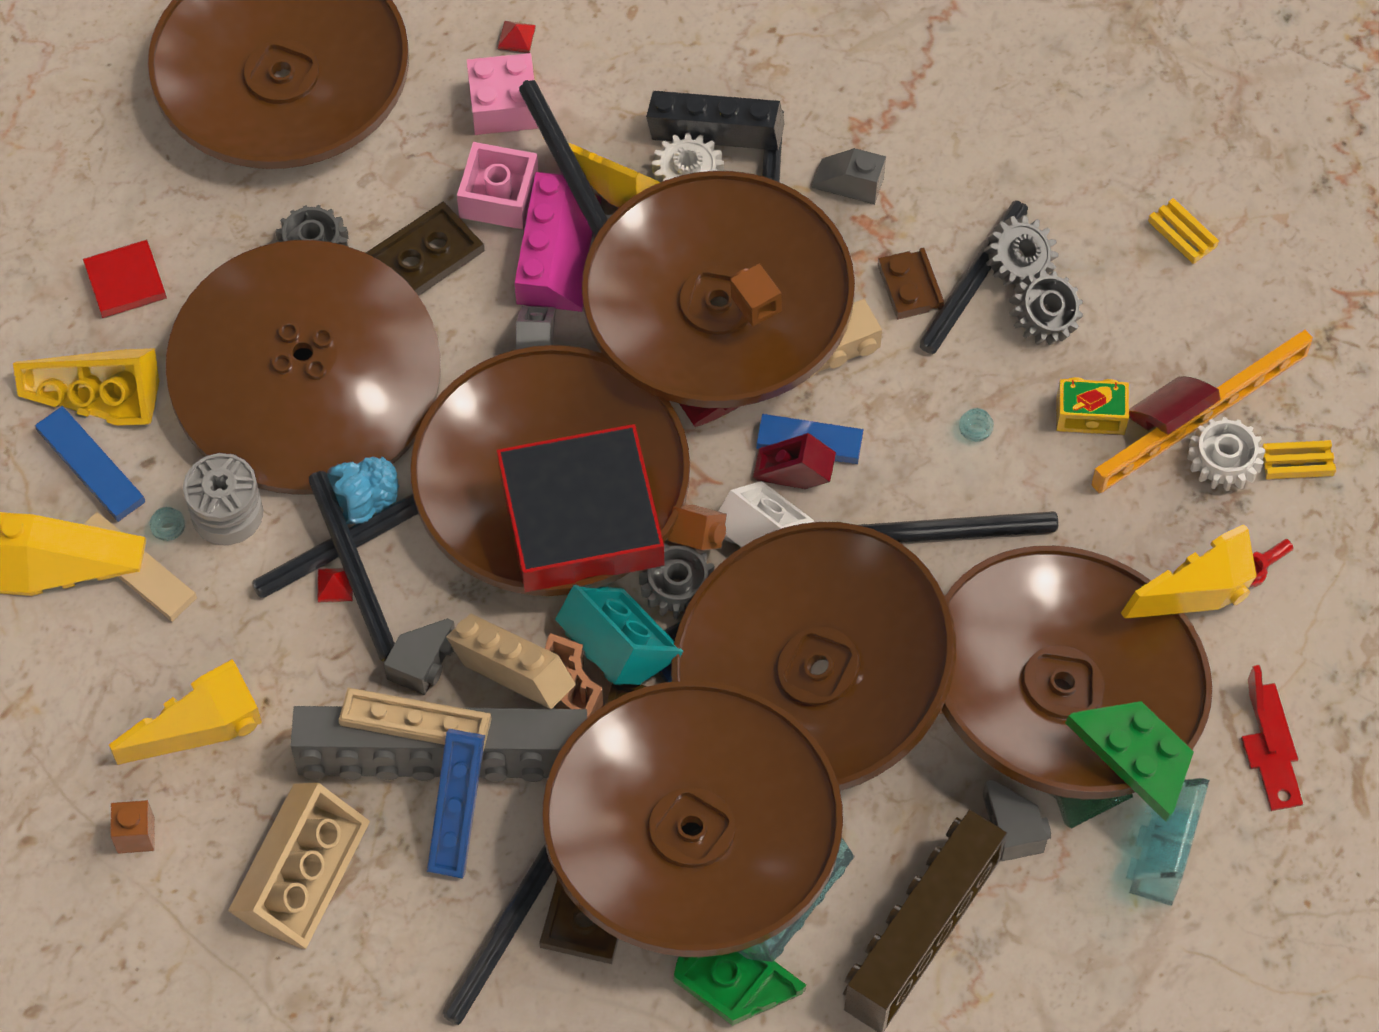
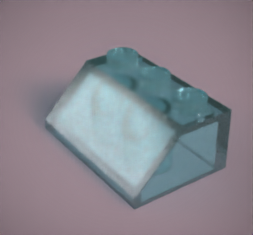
M1204 778L1185 779L1175 810L1167 822L1148 804L1146 805L1144 813L1151 815L1148 826L1141 824L1135 846L1142 849L1139 859L1132 857L1126 875L1127 879L1132 880L1129 893L1172 906L1184 875L1210 780Z

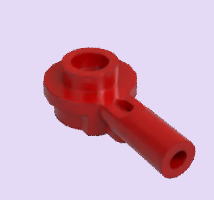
M1284 539L1263 554L1257 551L1253 553L1256 578L1250 587L1261 585L1267 577L1269 566L1293 551L1294 547L1291 541Z

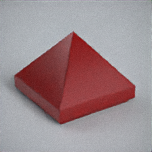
M504 21L498 49L530 53L536 25Z
M343 568L318 569V602L353 601V591Z

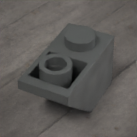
M447 618L400 634L384 663L386 679L425 695L430 685H436L443 670L441 664L446 655L451 656L454 652L453 647L446 638L455 629L454 621Z

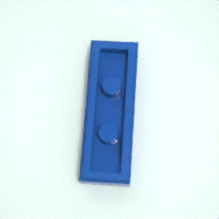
M762 414L756 449L809 433L836 452L835 461L858 464L864 429Z

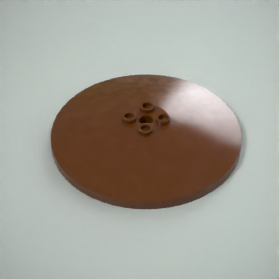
M172 0L156 24L148 54L149 78L155 101L162 115L177 134L193 147L218 160L258 169H287L318 163L337 156L363 141L383 123L397 104L403 91L409 68V46L406 28L393 0ZM283 69L290 71L285 77H276L274 75L277 71Z
M704 171L680 175L655 184L633 196L606 221L598 232L587 255L582 280L583 305L587 324L595 343L609 363L629 381L655 396L668 401L703 408H729L759 403L792 390L810 378L830 359L840 345L852 316L855 291L853 263L848 247L841 233L825 212L809 198L783 183L767 177L736 171ZM760 263L782 293V311L752 327L731 298L730 279L742 269H750ZM715 297H723L728 301L727 304L721 307L710 303Z
M291 240L276 242L246 251L219 266L200 282L183 304L173 324L166 353V378L170 400L178 422L188 439L204 457L217 453L233 454L244 459L254 470L259 489L292 495H314L309 484V476L318 471L328 473L329 468L345 462L358 464L366 457H377L379 459L384 457L387 461L394 464L409 450L415 442L416 434L423 418L438 395L440 349L433 321L425 305L406 280L392 268L365 252L349 246L317 240ZM300 348H307L313 353L312 357L306 361L297 360L293 354Z
M560 345L532 346L512 350L487 359L467 370L443 390L430 406L418 429L412 449L410 467L415 505L421 522L436 546L450 561L480 581L510 592L535 596L568 595L573 585L596 589L621 579L629 573L592 576L572 584L530 592L524 591L515 549L514 531L511 518L507 512L496 450L635 424L664 543L672 533L679 514L675 508L672 512L673 506L681 508L685 505L689 489L690 457L685 431L676 411L668 400L655 396L636 386L619 373L600 352Z
M843 522L802 523L767 533L749 542L720 563L705 579L688 604L679 624L674 645L679 649L681 648L684 652L681 657L677 654L672 659L671 676L672 682L706 681L738 687L755 693L784 709L799 721L816 739L825 752L834 770L840 791L875 778L894 766L923 739L934 724L950 691L955 670L956 634L954 621L948 602L938 582L926 565L903 544L874 529ZM825 660L828 662V668L824 673L819 675L811 673V668L817 661Z
M1052 545L1017 548L989 557L963 574L945 595L954 621L956 662L950 691L943 705L942 712L956 734L979 758L1012 780L1048 794L1067 798L1107 799L1135 793V791L1065 724L1068 716L1073 712L1142 701L1193 750L1204 731L1212 704V677L1208 657L1199 635L1185 613L1135 618L1123 617L1121 612L1134 592L1151 581L1131 567L1110 557L1074 547ZM1054 680H1065L1071 686V689L1064 690L1059 688Z
M676 681L647 686L629 692L595 711L580 724L559 751L551 768L543 799V833L549 861L564 891L578 909L592 922L620 940L644 950L672 956L708 957L729 954L760 944L785 930L798 920L821 894L836 864L842 837L843 805L840 788L834 770L816 739L799 721L775 703L744 689L714 682ZM687 823H696L702 828V831L698 835L689 836L682 831V827Z

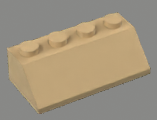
M320 783L293 784L228 911L259 932L301 949H306L370 821Z

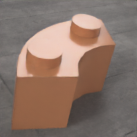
M549 633L545 649L560 657L576 684L554 708L587 709V717H590L595 711L603 707L602 687L592 682L583 671V645Z

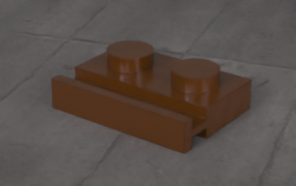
M920 248L918 252L914 253L907 251L878 258V268L897 320L928 313L930 309L934 308L942 309L944 299L925 248Z

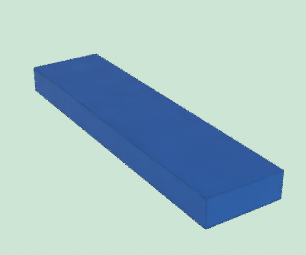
M63 406L35 425L37 432L117 522L146 502L140 491Z
M448 729L446 732L427 872L462 879L465 876L485 735L455 729Z

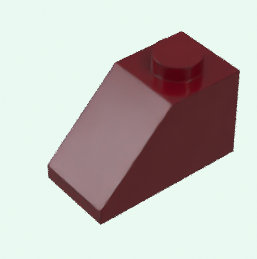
M809 433L761 447L758 451L753 478L757 481L800 489H808L829 483L833 473L836 452Z

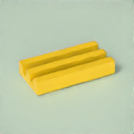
M1174 198L1168 201L1167 206H1161L1157 213L1153 212L1149 215L1148 222L1192 264H1195L1218 246L1219 240ZM1163 218H1165L1177 229V233L1163 220ZM1188 239L1199 251H1195L1185 240Z
M1331 440L1264 443L1262 445V448L1265 449L1263 464L1266 479L1335 476L1336 464L1333 463L1334 453L1331 452ZM1325 462V465L1272 467L1273 464L1304 465V463Z

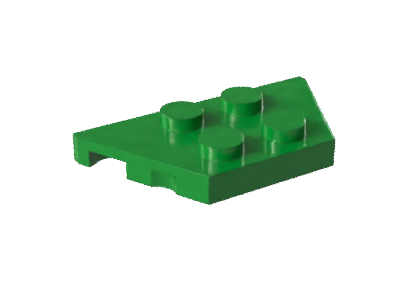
M1142 701L1071 713L1065 724L1167 822L1175 810L1194 751Z
M755 946L717 956H678L673 981L732 1026L802 995L806 990L805 983Z

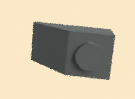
M853 148L822 158L812 188L875 205L884 180L886 156Z
M522 306L516 321V349L553 345L556 307Z
M994 780L986 781L983 798L990 822L1007 832L1001 862L1044 853L1047 840L1051 839V829L1048 819L1046 817L1041 818L1038 805Z

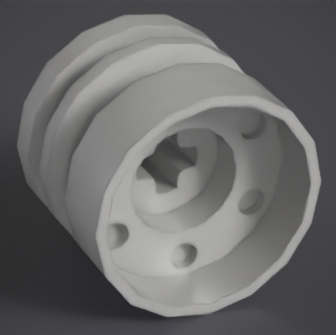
M223 453L206 456L192 465L185 475L183 491L194 529L203 539L218 545L240 543L252 536L262 523L264 509L254 470L244 459L233 454Z

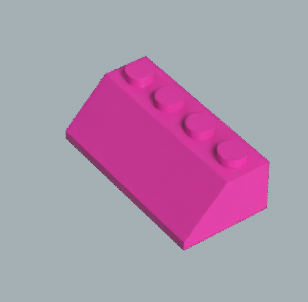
M535 172L514 283L516 304L556 307V309L582 312L584 306L582 294L583 271L590 249L592 231L563 175ZM595 194L596 197H597V199H598V201H599V203H600V205H601V204H602V198H601L600 196H598L597 194Z

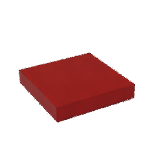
M147 240L83 259L102 318L167 299Z

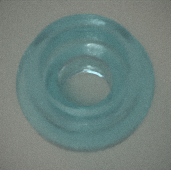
M973 408L964 413L959 423L961 434L966 439L975 442L984 441L989 438L994 427L991 416L980 408ZM977 424L980 425L982 428L975 429L972 428L971 425Z
M162 507L156 510L151 517L150 529L152 534L159 540H174L183 533L185 520L180 511L172 507ZM166 523L174 524L169 528H162Z

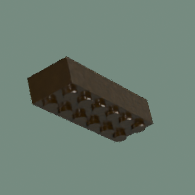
M970 809L962 820L957 817L952 822L946 833L948 840L943 848L935 847L926 862V865L929 867L923 877L919 875L914 877L906 891V894L909 896L903 906L899 904L894 906L886 919L888 927L881 936L878 933L874 935L865 950L868 956L863 964L855 963L845 978L844 982L847 983V986L843 992V995L846 997L844 1011L877 1032H884L1001 861L1007 832Z

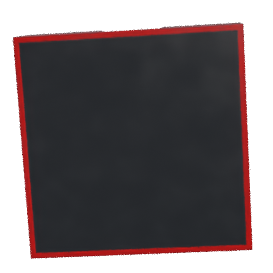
M635 424L496 450L507 512L513 526L515 549L525 592L572 584L592 576L619 575L665 566L663 538Z

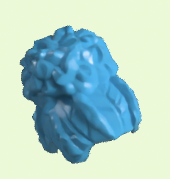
M366 457L358 464L345 462L328 469L327 476L339 506L343 509V516L347 524L367 522L375 512H381V510L396 502L399 487L395 466L384 457L380 459L377 457Z

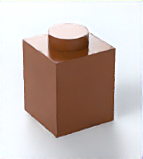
M760 263L750 269H742L730 279L731 298L752 327L782 311V293Z
M693 504L684 505L681 508L673 506L672 512L675 508L679 514L673 531L668 537V541L699 550L722 548V542L726 535V513Z
M148 800L111 803V839L118 854L155 851V817Z

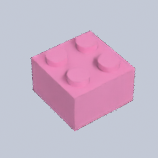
M531 53L467 59L475 135L538 129L519 92V87L525 80H534Z
M473 142L457 193L459 218L524 229L535 172H539L537 153Z

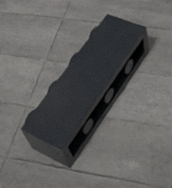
M665 91L652 92L646 115L652 140L673 142V135H677L680 140H684L686 133H690L692 140H696L699 135H703L704 144L713 141L714 145L778 151L785 125L781 103L777 100Z

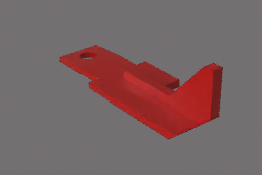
M1255 665L1252 667L1248 677V688L1260 733L1241 737L1250 769L1259 768L1271 811L1303 806L1291 763L1298 761V756L1276 684L1263 685L1260 665ZM1285 791L1289 794L1290 799L1282 801L1279 799L1278 793Z

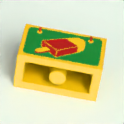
M1079 377L1060 379L1056 396V431L1125 435L1129 420V382H1118L1114 379L1093 381L1084 380Z

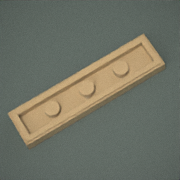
M98 512L83 524L121 532ZM145 551L140 572L118 576V578L171 622L197 599L196 593Z
M347 688L339 717L340 726L445 745L448 729H455L485 735V748L492 718L490 713Z

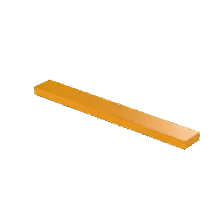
M1306 329L1217 387L1221 400L1169 435L1155 428L1095 468L1092 487L1098 493L1104 492L1197 430L1200 425L1203 426L1209 420L1215 418L1308 355L1313 337Z

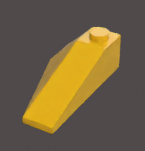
M569 143L590 185L604 199L616 207L620 208L633 196L660 183L646 175Z
M155 348L123 349L13 363L19 397L52 407L63 406L77 411V414L86 417L92 415L105 419L107 423L117 426L145 425L152 422L160 382Z
M0 512V594L33 596L42 594L45 589L59 586L65 589L74 587L75 583L95 578L100 581L124 574L140 572L146 538L34 514Z
M1243 524L1220 535L1211 542L1210 545L1213 548L1201 557L1194 552L1186 558L1185 562L1174 573L1167 570L1136 590L1121 612L1123 617L1135 618L1219 610L1231 603L1234 606L1240 604L1250 594L1248 588L1256 578L1249 529Z
M231 659L200 676L191 683L194 690L177 701L176 698L172 697L163 704L165 708L155 719H142L111 742L109 747L117 765L224 742L237 736L248 735L254 731L257 725L262 723L258 707L234 660Z

